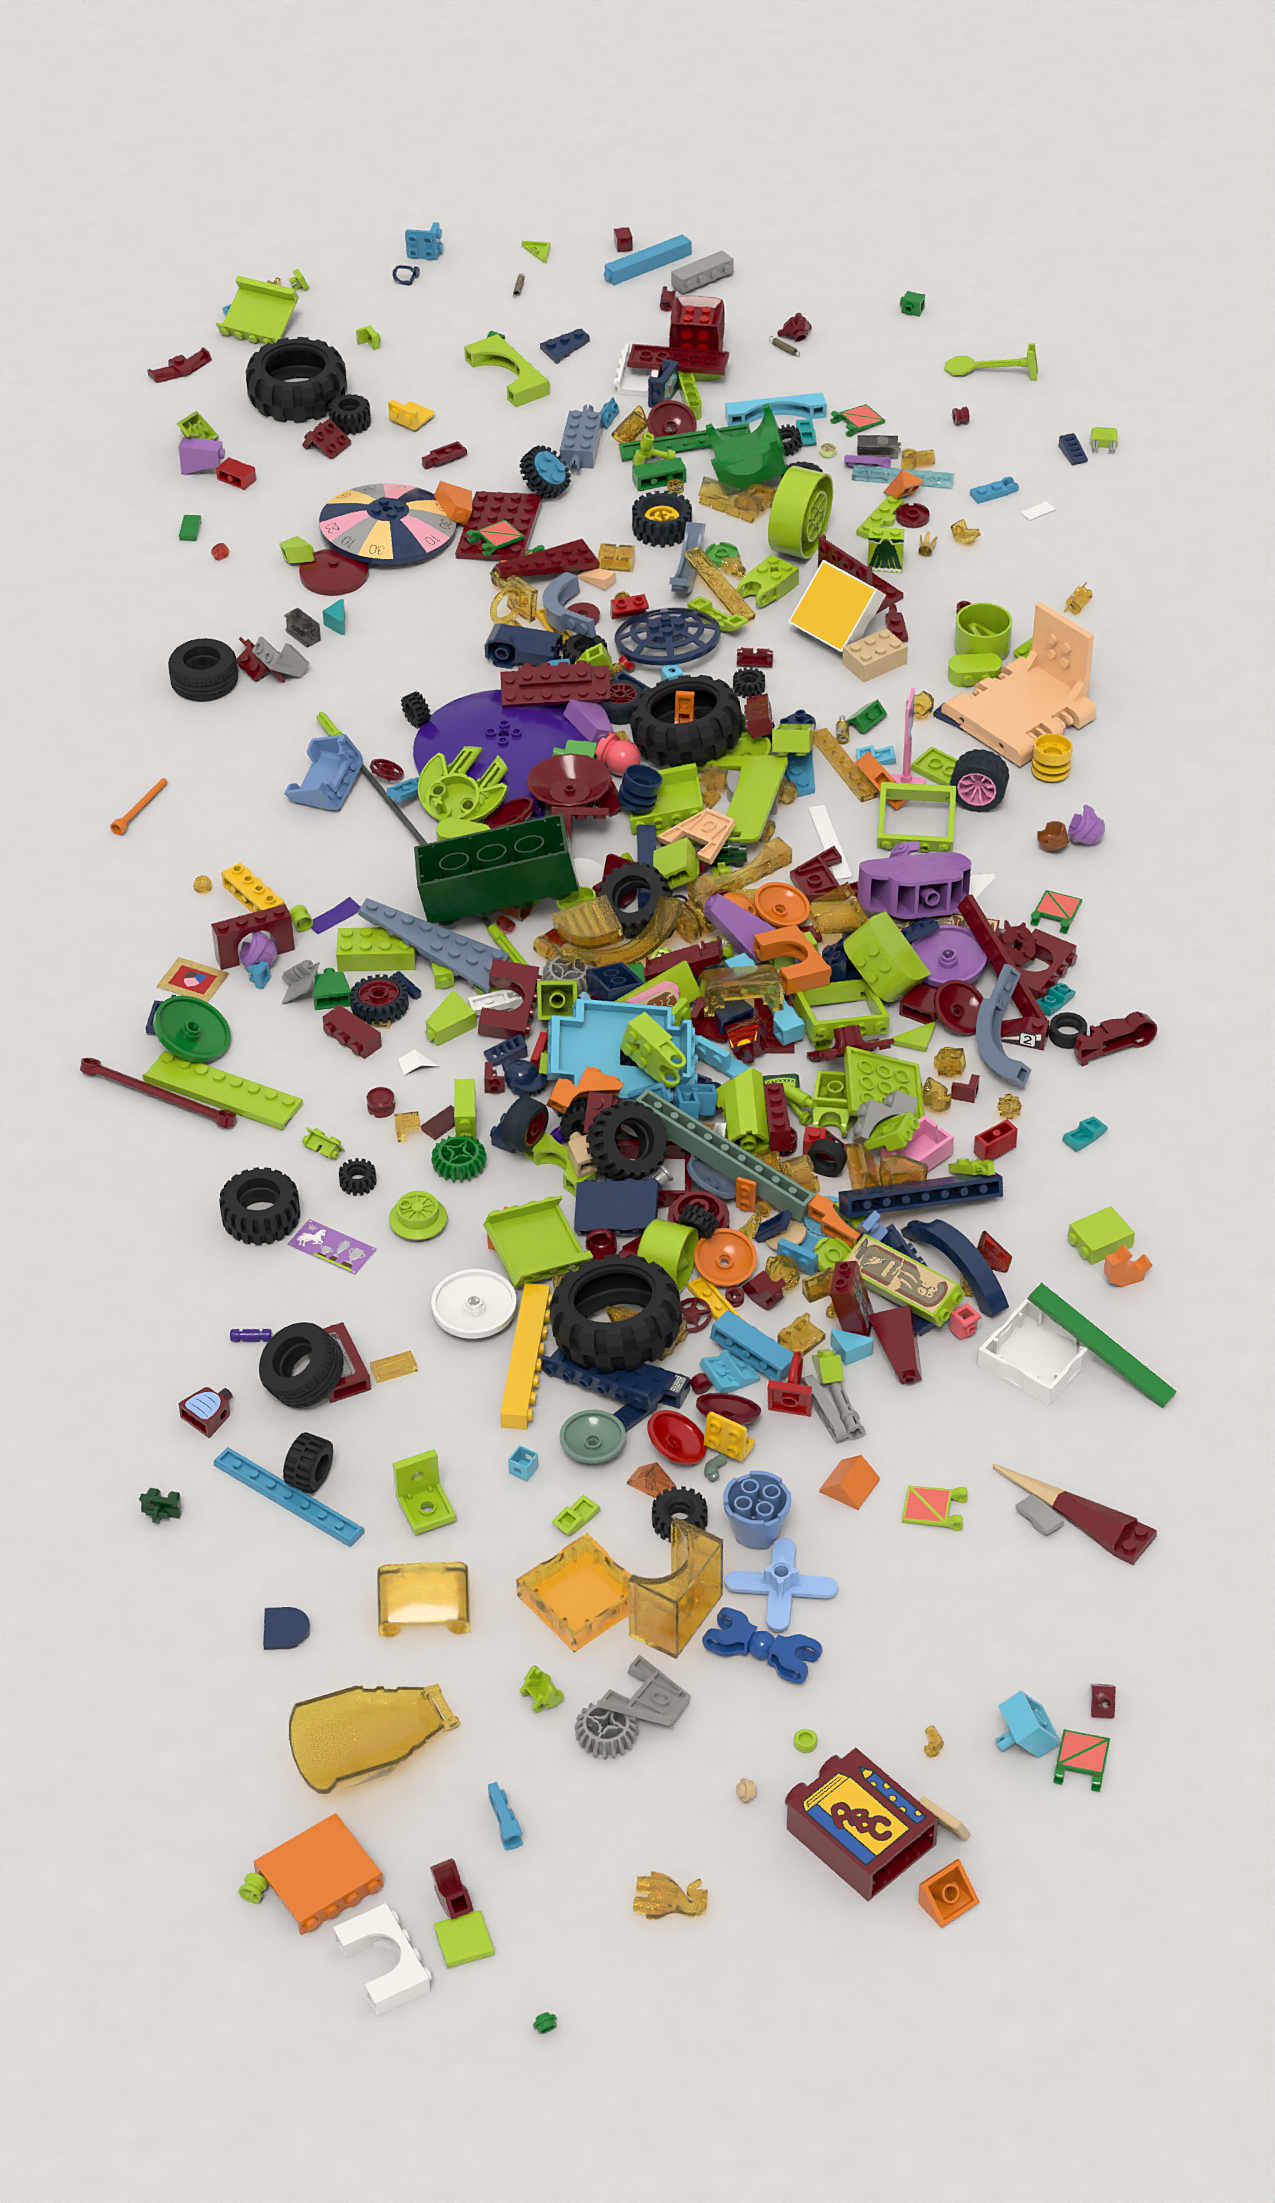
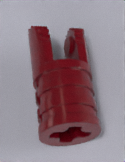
M663 286L660 308L668 312L672 310L676 290L667 291L668 287Z

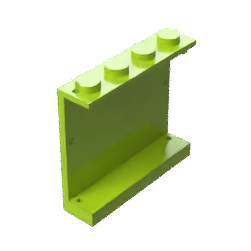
M237 276L235 281L239 289L223 323L216 322L219 332L225 336L231 335L238 339L244 338L254 343L273 344L277 342L278 339H281L299 297L295 289Z

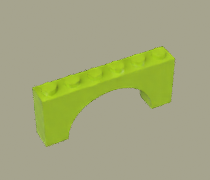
M498 334L464 346L465 361L473 368L493 365L506 368L516 374L518 378L510 385H507V400L515 407L549 395V380Z

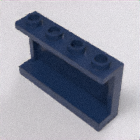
M626 1178L624 1181L605 1179L604 1182L588 1179L584 1180V1182H577L574 1231L578 1236H587L594 1229L607 1228L614 1235H643L648 1224L658 1218L659 1191H662V1185L654 1178H645L641 1181H636L632 1178Z

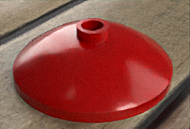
M660 1410L655 1412L649 1419L647 1424L649 1438L656 1450L668 1460L678 1464L693 1465L700 1462L705 1456L707 1446L704 1445V1435L698 1426L686 1416L671 1410Z

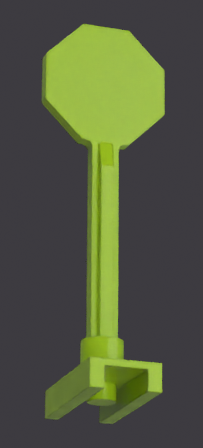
M1035 343L1028 344L1027 357H1021V359L975 362L974 359L968 356H955L946 361L944 370L952 376L965 375L974 370V368L1028 367L1030 380H1037V373L1039 371Z

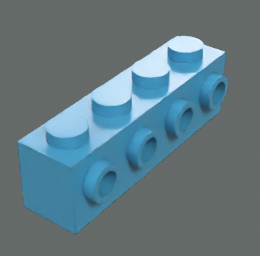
M727 1310L712 1325L710 1339L770 1379L781 1382L789 1374L794 1353L760 1332L756 1327L742 1320L739 1316Z

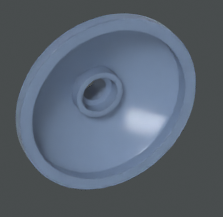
M696 1156L689 1159L687 1163L688 1174L700 1190L712 1193L722 1199L736 1198V1182Z

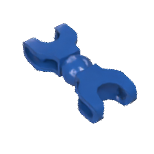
M729 1607L722 1608L717 1615V1624L723 1630L711 1628L707 1630L702 1638L703 1645L707 1650L721 1656H731L734 1654L747 1656L750 1652L756 1659H768L767 1664L775 1667L782 1679L797 1684L803 1683L808 1677V1667L803 1661L815 1662L823 1652L822 1646L817 1640L802 1634L787 1637L778 1634L775 1639L768 1631L757 1632V1626L751 1624L743 1612Z

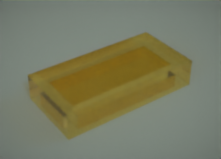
M411 1350L370 1362V1368L377 1383L418 1371V1366Z

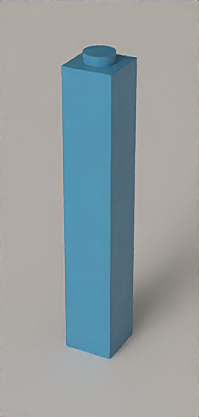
M682 234L605 264L604 277L612 285H616L692 255V241Z

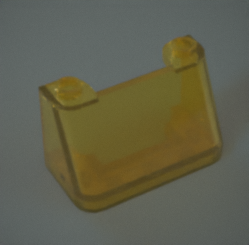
M848 882L809 902V916L811 920H814L811 923L816 932L821 931L822 934L853 933L868 921Z
M773 965L708 969L702 971L699 975V988L704 1017L714 1016L716 1008H724V1001L763 998V1004L767 1005L770 1003L773 1011L783 1010V982L777 968Z
M455 1561L386 1564L378 1568L379 1637H393L400 1633L401 1625L447 1623L448 1630L454 1634L470 1633V1585L468 1566L465 1563Z

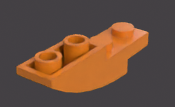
M869 751L855 762L880 792L881 782L897 783ZM887 799L896 811L909 801Z

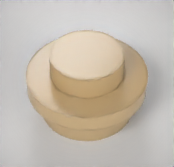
M742 1778L736 1786L737 1797L741 1798L742 1802H748L755 1797L754 1782L747 1778Z

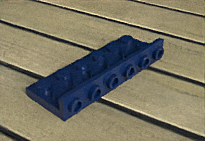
M559 1347L551 1357L543 1355L540 1358L543 1371L547 1375L558 1377L566 1382L574 1383L585 1389L593 1390L601 1395L612 1397L620 1402L628 1403L638 1409H644L649 1412L676 1381L675 1374L646 1363H642L639 1369L627 1372L626 1368L616 1369L614 1373H601L595 1367L587 1370L576 1365L572 1359H568Z

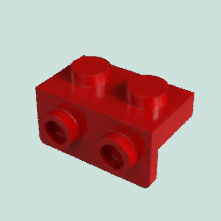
M645 594L611 600V618H623L646 612V609H649V604Z

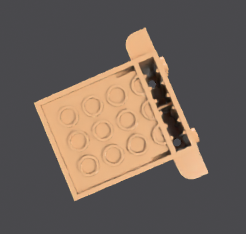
M1042 602L1035 605L1032 650L1026 659L1018 657L1002 667L1000 674L997 676L998 679L986 677L975 685V690L972 692L973 694L969 693L966 695L960 693L944 703L941 707V712L954 719L957 723L960 722V728L1019 767L1033 758L1034 742L1039 736L1045 734L1063 736V729L1066 728L1065 724L1068 726L1072 724L1080 729L1096 718V707L1088 699L1094 635Z

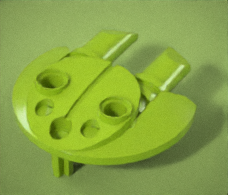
M464 746L454 761L448 765L445 756L437 753L425 765L419 777L418 795L422 806L429 815L438 821L453 817L476 822L485 818L502 803L507 794L508 786L503 783L498 784L508 771L504 761L497 755L483 776L475 781L473 778L467 777L466 772L480 755L483 748Z

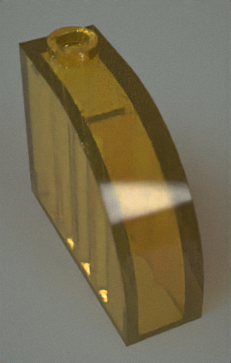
M606 894L551 914L553 926L559 937L567 944L576 948L599 949L624 940L623 928Z

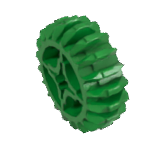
M456 1134L455 1137L448 1135L447 1140L441 1139L440 1143H436L432 1151L431 1162L433 1169L439 1177L444 1176L445 1181L451 1179L453 1183L456 1180H460L462 1183L464 1179L470 1181L471 1177L477 1178L478 1173H482L486 1165L487 1155L479 1139L474 1140L473 1136L467 1138L465 1134L463 1136Z

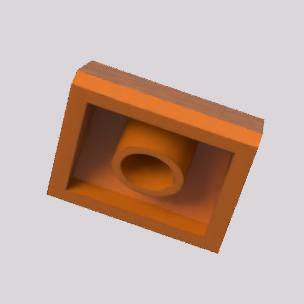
M858 1455L842 1459L822 1485L819 1492L859 1510L880 1481V1477L864 1457Z
M956 1859L919 1884L918 1903L940 1927H944L980 1902L960 1859Z

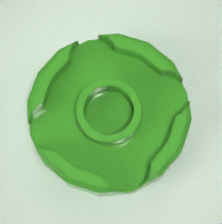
M720 542L717 545L713 543L705 550V561L713 567H731L739 560L738 548L731 543Z

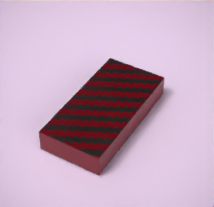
M450 1105L422 1124L421 1130L434 1140H437L455 1127L454 1107Z

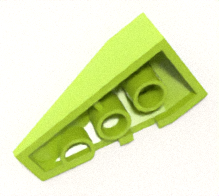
M197 410L177 423L185 437L215 440L219 436Z

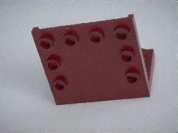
M825 535L818 538V568L822 561L825 560L886 595L876 614L888 608V605L895 604L903 599L904 593L874 574L872 566H865L826 540Z

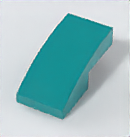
M796 420V427L801 434V445H816L813 420Z
M1092 1116L1080 1121L1077 1129L1065 1133L1062 1141L1077 1152L1097 1140L1107 1131L1108 1127Z

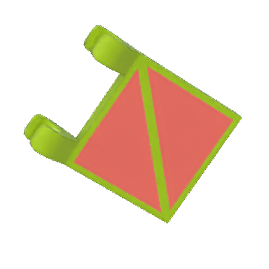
M908 1485L902 1523L944 1526L955 1531H961L963 1529V1517L961 1515L948 1517L951 1499L960 1503L967 1502V1488L945 1489Z

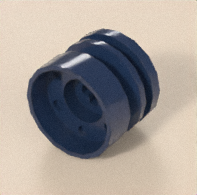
M642 764L629 765L625 768L622 784L617 794L618 802L630 811L637 813L650 812L654 809L657 794L662 784L661 774L655 769Z

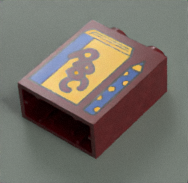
M856 1747L843 1758L838 1755L830 1757L821 1767L819 1777L808 1786L803 1782L797 1784L790 1790L785 1799V1805L787 1806V1830L868 1902L936 1846L938 1818Z

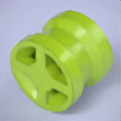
M248 1873L244 1879L245 1884L240 1886L238 1894L250 1903H259L262 1898L261 1893L267 1889L268 1882L259 1874Z

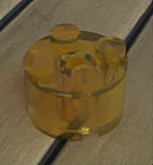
M807 1154L778 1163L782 1174L814 1194L820 1192L818 1176L814 1175L813 1170L815 1168Z

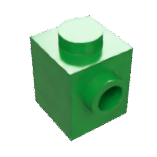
M907 291L904 297L902 296L900 299L901 313L920 317L925 309V294Z

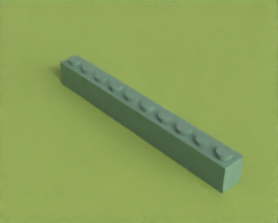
M646 1089L635 1100V1103H643L644 1108L649 1106L654 1110V1115L658 1114L661 1117L660 1123L662 1125L665 1124L667 1130L664 1132L665 1136L668 1135L669 1140L735 1182L738 1177L755 1181L757 1183V1196L781 1211L789 1210L793 1214L792 1218L798 1222H801L807 1216L808 1204L815 1197L814 1193L649 1089Z

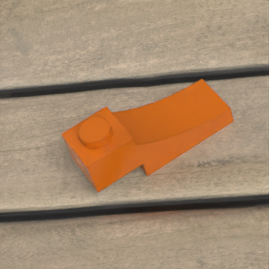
M817 1193L808 1204L807 1217L821 1224V1233L832 1239L839 1238L853 1249L861 1239V1234L839 1217L834 1209V1202L828 1197H823Z

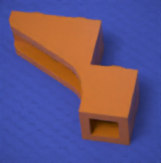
M587 1066L577 1086L568 1079L559 1078L546 1106L565 1114L568 1106L573 1101L579 1098H587L589 1092L617 1096L624 1083L615 1076H608L602 1073L596 1067Z

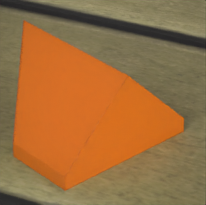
M902 469L883 492L897 499L915 493L924 481Z

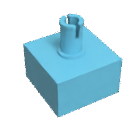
M1019 1691L999 1705L1010 1729L995 1739L1002 1751L1017 1743L1040 1758L1061 1743L1043 1705L1023 1691Z

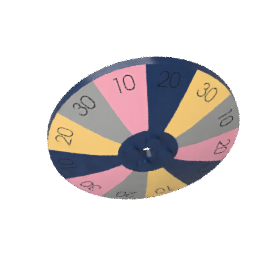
M371 484L347 490L332 498L320 513L319 530L323 540L333 550L346 557L365 563L396 565L420 561L441 552L453 540L456 533V522L448 518L434 497V494L427 490L402 484Z

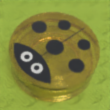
M677 479L670 480L667 483V491L671 494L673 492L680 494L684 491V483Z

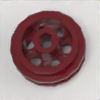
M706 1191L685 1193L676 1199L668 1209V1221L680 1224L678 1218L687 1204L697 1205L699 1208H704L706 1212L709 1211L711 1215L718 1219L719 1225L716 1229L729 1228L730 1212L726 1203L716 1195Z

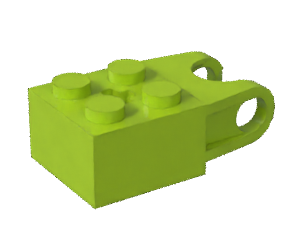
M770 555L739 582L736 594L740 597L757 595L755 604L759 607H763L774 600L778 601L799 585V568L774 555Z
M643 1012L627 1023L620 1049L638 1067L642 1068L658 1082L663 1081L665 1087L672 1088L679 1084L680 1075L677 1070L685 1066L686 1057L672 1042L673 1037L646 1012ZM673 1058H678L681 1063H673ZM671 1075L675 1081H667L665 1076Z
M818 1070L813 1101L816 1102L813 1108V1127L823 1128L827 1125H835L840 1128L841 1136L847 1137L854 1116L848 1114L845 1072Z

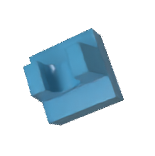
M260 961L258 965H249L247 968V972L252 973L249 980L255 983L256 988L263 989L272 977L268 962Z

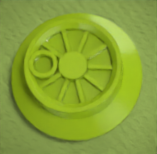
M412 1191L404 1194L392 1208L389 1215V1223L392 1230L403 1238L424 1240L437 1235L443 1230L447 1223V1211L432 1194L425 1191Z

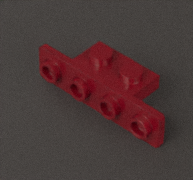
M240 637L239 640L247 648L238 656L236 661L257 682L270 669L252 652L255 645L249 639L245 641ZM270 670L283 683L286 681L282 677L283 673Z

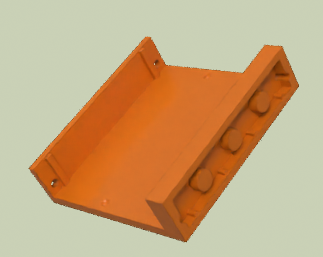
M336 1813L254 1860L255 1873L266 1879L296 1919L300 1935L315 1930L321 1923L335 1918L343 1910L357 1905L360 1900L370 1894L377 1893L384 1886L382 1872Z

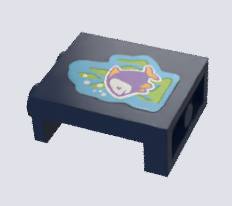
M663 359L662 376L660 378L650 376L648 379V407L653 408L662 401L671 400L679 390V362Z

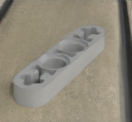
M811 1374L801 1378V1385L812 1387V1406L834 1442L847 1439V1431L842 1420L814 1375Z

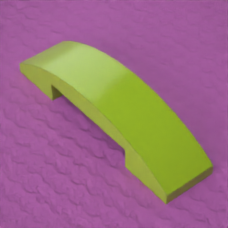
M701 596L687 603L689 609L702 611L712 616L719 623L722 631H735L749 623L747 618L738 614L729 616L714 609L712 601ZM699 617L706 624L713 625L708 620Z

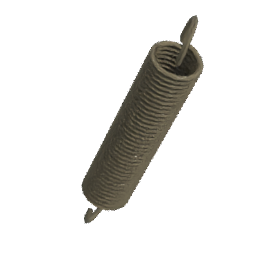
M518 275L513 297L514 295L516 297L520 295L525 275Z
M776 337L773 338L772 344L793 356H797L795 355L798 351L796 348Z

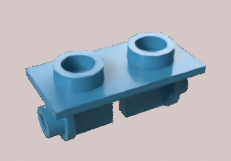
M614 397L608 403H605L600 411L602 413V424L606 429L609 428L619 413V407Z

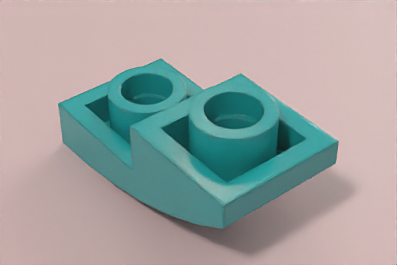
M1059 983L1049 988L1048 996H1045L1044 999L1039 998L1036 1001L1042 1011L1050 1016L1066 1005L1076 992L1070 989L1068 985Z

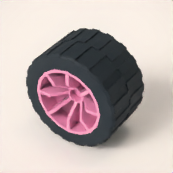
M974 749L965 752L956 761L950 780V786H956L955 801L961 807L970 811L982 812L996 808L1002 802L1009 781V768L1006 762L992 751Z

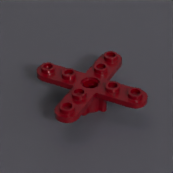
M850 1025L833 1029L835 1045L832 1048L806 1052L807 1058L811 1057L812 1061L823 1059V1057L825 1061L844 1057L846 1046L869 1052L874 1051V1048L879 1047V1050L889 1049L891 1044H894V1038L884 1040L876 1038L864 1041L861 1037L860 1026Z

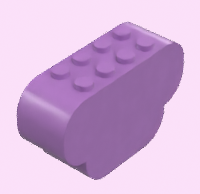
M937 852L863 861L859 864L857 903L868 911H886L894 917L903 919L955 914L959 912L957 906L970 892L972 862L965 855L955 852Z

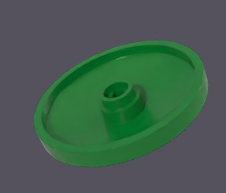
M174 996L168 998L160 1004L153 1018L154 1031L162 1045L174 1055L187 1061L197 1063L214 1061L224 1054L230 1043V1028L223 1015L209 1003L195 997Z

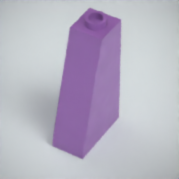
M720 894L708 897L704 904L706 908L703 914L741 954L745 953L754 963L761 962L753 952L754 935L775 930L776 928Z

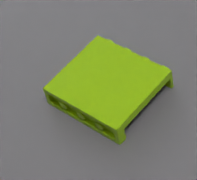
M696 763L657 771L662 776V784L657 794L654 809L646 813H637L629 810V823L632 834H637V825H656V830L672 827L704 810Z
M562 1195L556 1197L549 1196L537 1202L530 1201L521 1206L513 1205L508 1209L494 1210L488 1214L483 1226L514 1287L522 1286L524 1283L529 1284L567 1274L569 1271H577L579 1264L593 1259L590 1250L582 1251L559 1206L563 1198Z

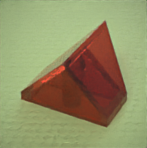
M983 1231L977 1246L978 1251L993 1271L1008 1272L1012 1256L986 1231Z

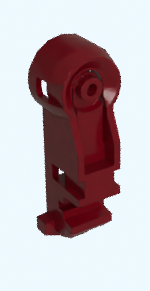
M1136 1011L1130 1013L1126 1018L1109 1019L1100 1022V1025L1095 1027L1091 1025L1090 1036H1084L1082 1033L1077 1035L1074 1054L1079 1063L1084 1066L1088 1064L1090 1059L1132 1045L1144 1047L1153 1041L1157 1035V1024L1147 1014Z

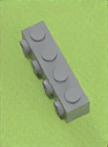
M721 250L671 271V285L682 294L733 273L734 259Z

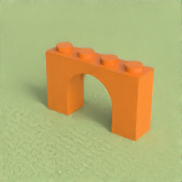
M797 925L754 935L753 952L760 961L782 956L794 957L802 961L801 963L779 969L778 984L786 995L829 985L830 976L832 975L830 965H827L821 954L815 950L813 944L808 941Z

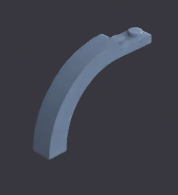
M565 572L555 578L543 593L546 620L553 628L561 632L570 630L593 638L596 636L594 619L572 612L562 606L570 597L580 592L578 576Z
M1004 964L990 998H983L976 1023V1038L979 1051L986 1064L1009 1083L1024 1088L1031 1069L1021 1061L1008 1058L1001 1043L1003 1015L1021 975L1013 966Z

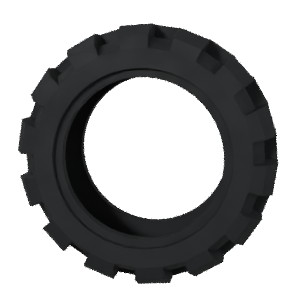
M309 337L278 339L273 344L267 343L260 347L259 352H254L250 358L246 369L247 394L251 403L261 414L266 417L272 416L276 421L286 422L290 420L294 421V423L306 422V420L312 418L316 420L325 417V414L329 412L328 405L331 400L346 394L345 363L333 346L329 347L326 342L319 339L315 341L309 340ZM294 377L311 378L309 380L299 382L282 381Z
M683 675L678 676L676 679L660 681L656 683L655 687L647 688L643 691L632 707L630 726L633 742L646 760H650L653 764L661 767L669 765L673 768L696 763L698 767L707 764V761L718 760L726 755L728 749L732 750L735 747L743 730V717L739 698L726 682L721 679L713 680L711 676L699 675L698 677ZM676 691L695 692V719L697 720L674 724Z
M619 1254L607 1255L602 1260L594 1262L591 1259L579 1264L577 1271H569L561 1279L559 1286L554 1290L549 1305L553 1336L557 1346L568 1359H572L576 1365L587 1370L595 1367L601 1373H614L616 1369L626 1368V1372L639 1369L642 1363L647 1361L653 1363L662 1357L665 1348H671L675 1342L682 1324L679 1290L675 1281L665 1269L654 1261L648 1263L644 1257L630 1255L629 1258H622ZM631 1304L644 1308L635 1316L617 1322H597L587 1319L596 1311L612 1305Z

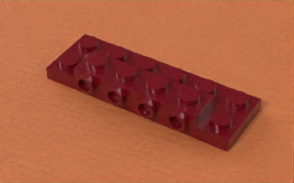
M584 660L577 661L576 664H569L563 661L559 662L558 665L552 666L550 663H541L540 666L533 667L532 664H523L522 667L518 668V671L500 672L502 708L568 704L570 699L589 703L611 701L609 665L591 666V663H587Z

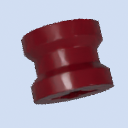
M967 407L952 409V419L955 425L960 424V422L969 423L970 415Z

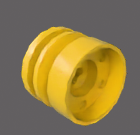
M1045 734L1036 738L1033 747L1032 773L1037 778L1048 782H1058L1067 778L1070 773V759L1073 750L1072 742L1058 734Z

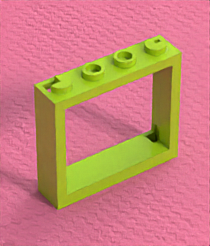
M881 782L877 848L889 850L900 843L920 842L919 851L952 852L956 786ZM886 799L950 803L948 837L884 834Z
M865 979L831 982L829 985L793 993L792 1004L799 1017L804 1020L805 1029L812 1042L835 1039L833 1029L850 1025H859L861 1036L887 1034L889 1031L890 1016L880 998L873 992ZM866 1000L874 1015L817 1021L810 1006Z

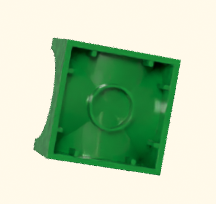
M769 403L763 405L764 416L761 424L756 430L745 436H726L718 432L712 423L705 425L716 457L711 459V464L725 495L781 476L788 470L782 434Z

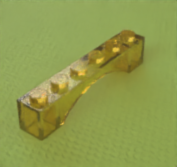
M777 837L763 844L758 856L743 868L725 874L702 875L688 882V897L703 909L705 908L706 900L715 891L727 889L731 892H736L791 864L792 848L781 838Z

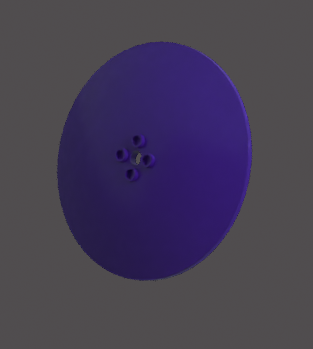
M501 689L463 696L436 710L431 715L430 721L423 723L417 732L413 745V759L417 772L420 775L425 765L437 753L445 756L448 765L454 761L464 746L483 748L482 752L466 772L467 777L477 781L478 778L483 776L498 755L508 768V771L498 783L508 786L507 794L498 806L500 807L513 799L528 797L529 789L526 780L530 770L540 761L552 757L554 747L565 749L568 740H588L564 716L563 713L568 704L502 708Z

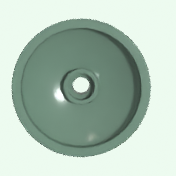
M602 1410L578 1412L569 1417L560 1430L562 1449L569 1457L582 1463L596 1464L606 1462L620 1453L626 1441V1432L622 1422L613 1414Z

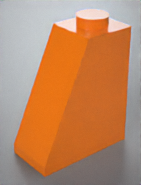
M439 481L434 497L451 521L464 525L467 524L472 513V491Z

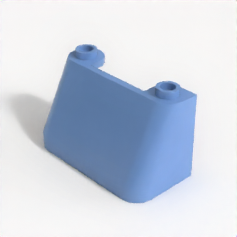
M346 734L311 739L307 754L313 763L301 787L296 783L288 785L284 794L290 801L331 811L339 810L342 807L363 764L361 753Z

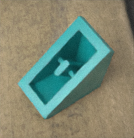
M340 599L322 611L323 623L338 634L345 635L344 599Z

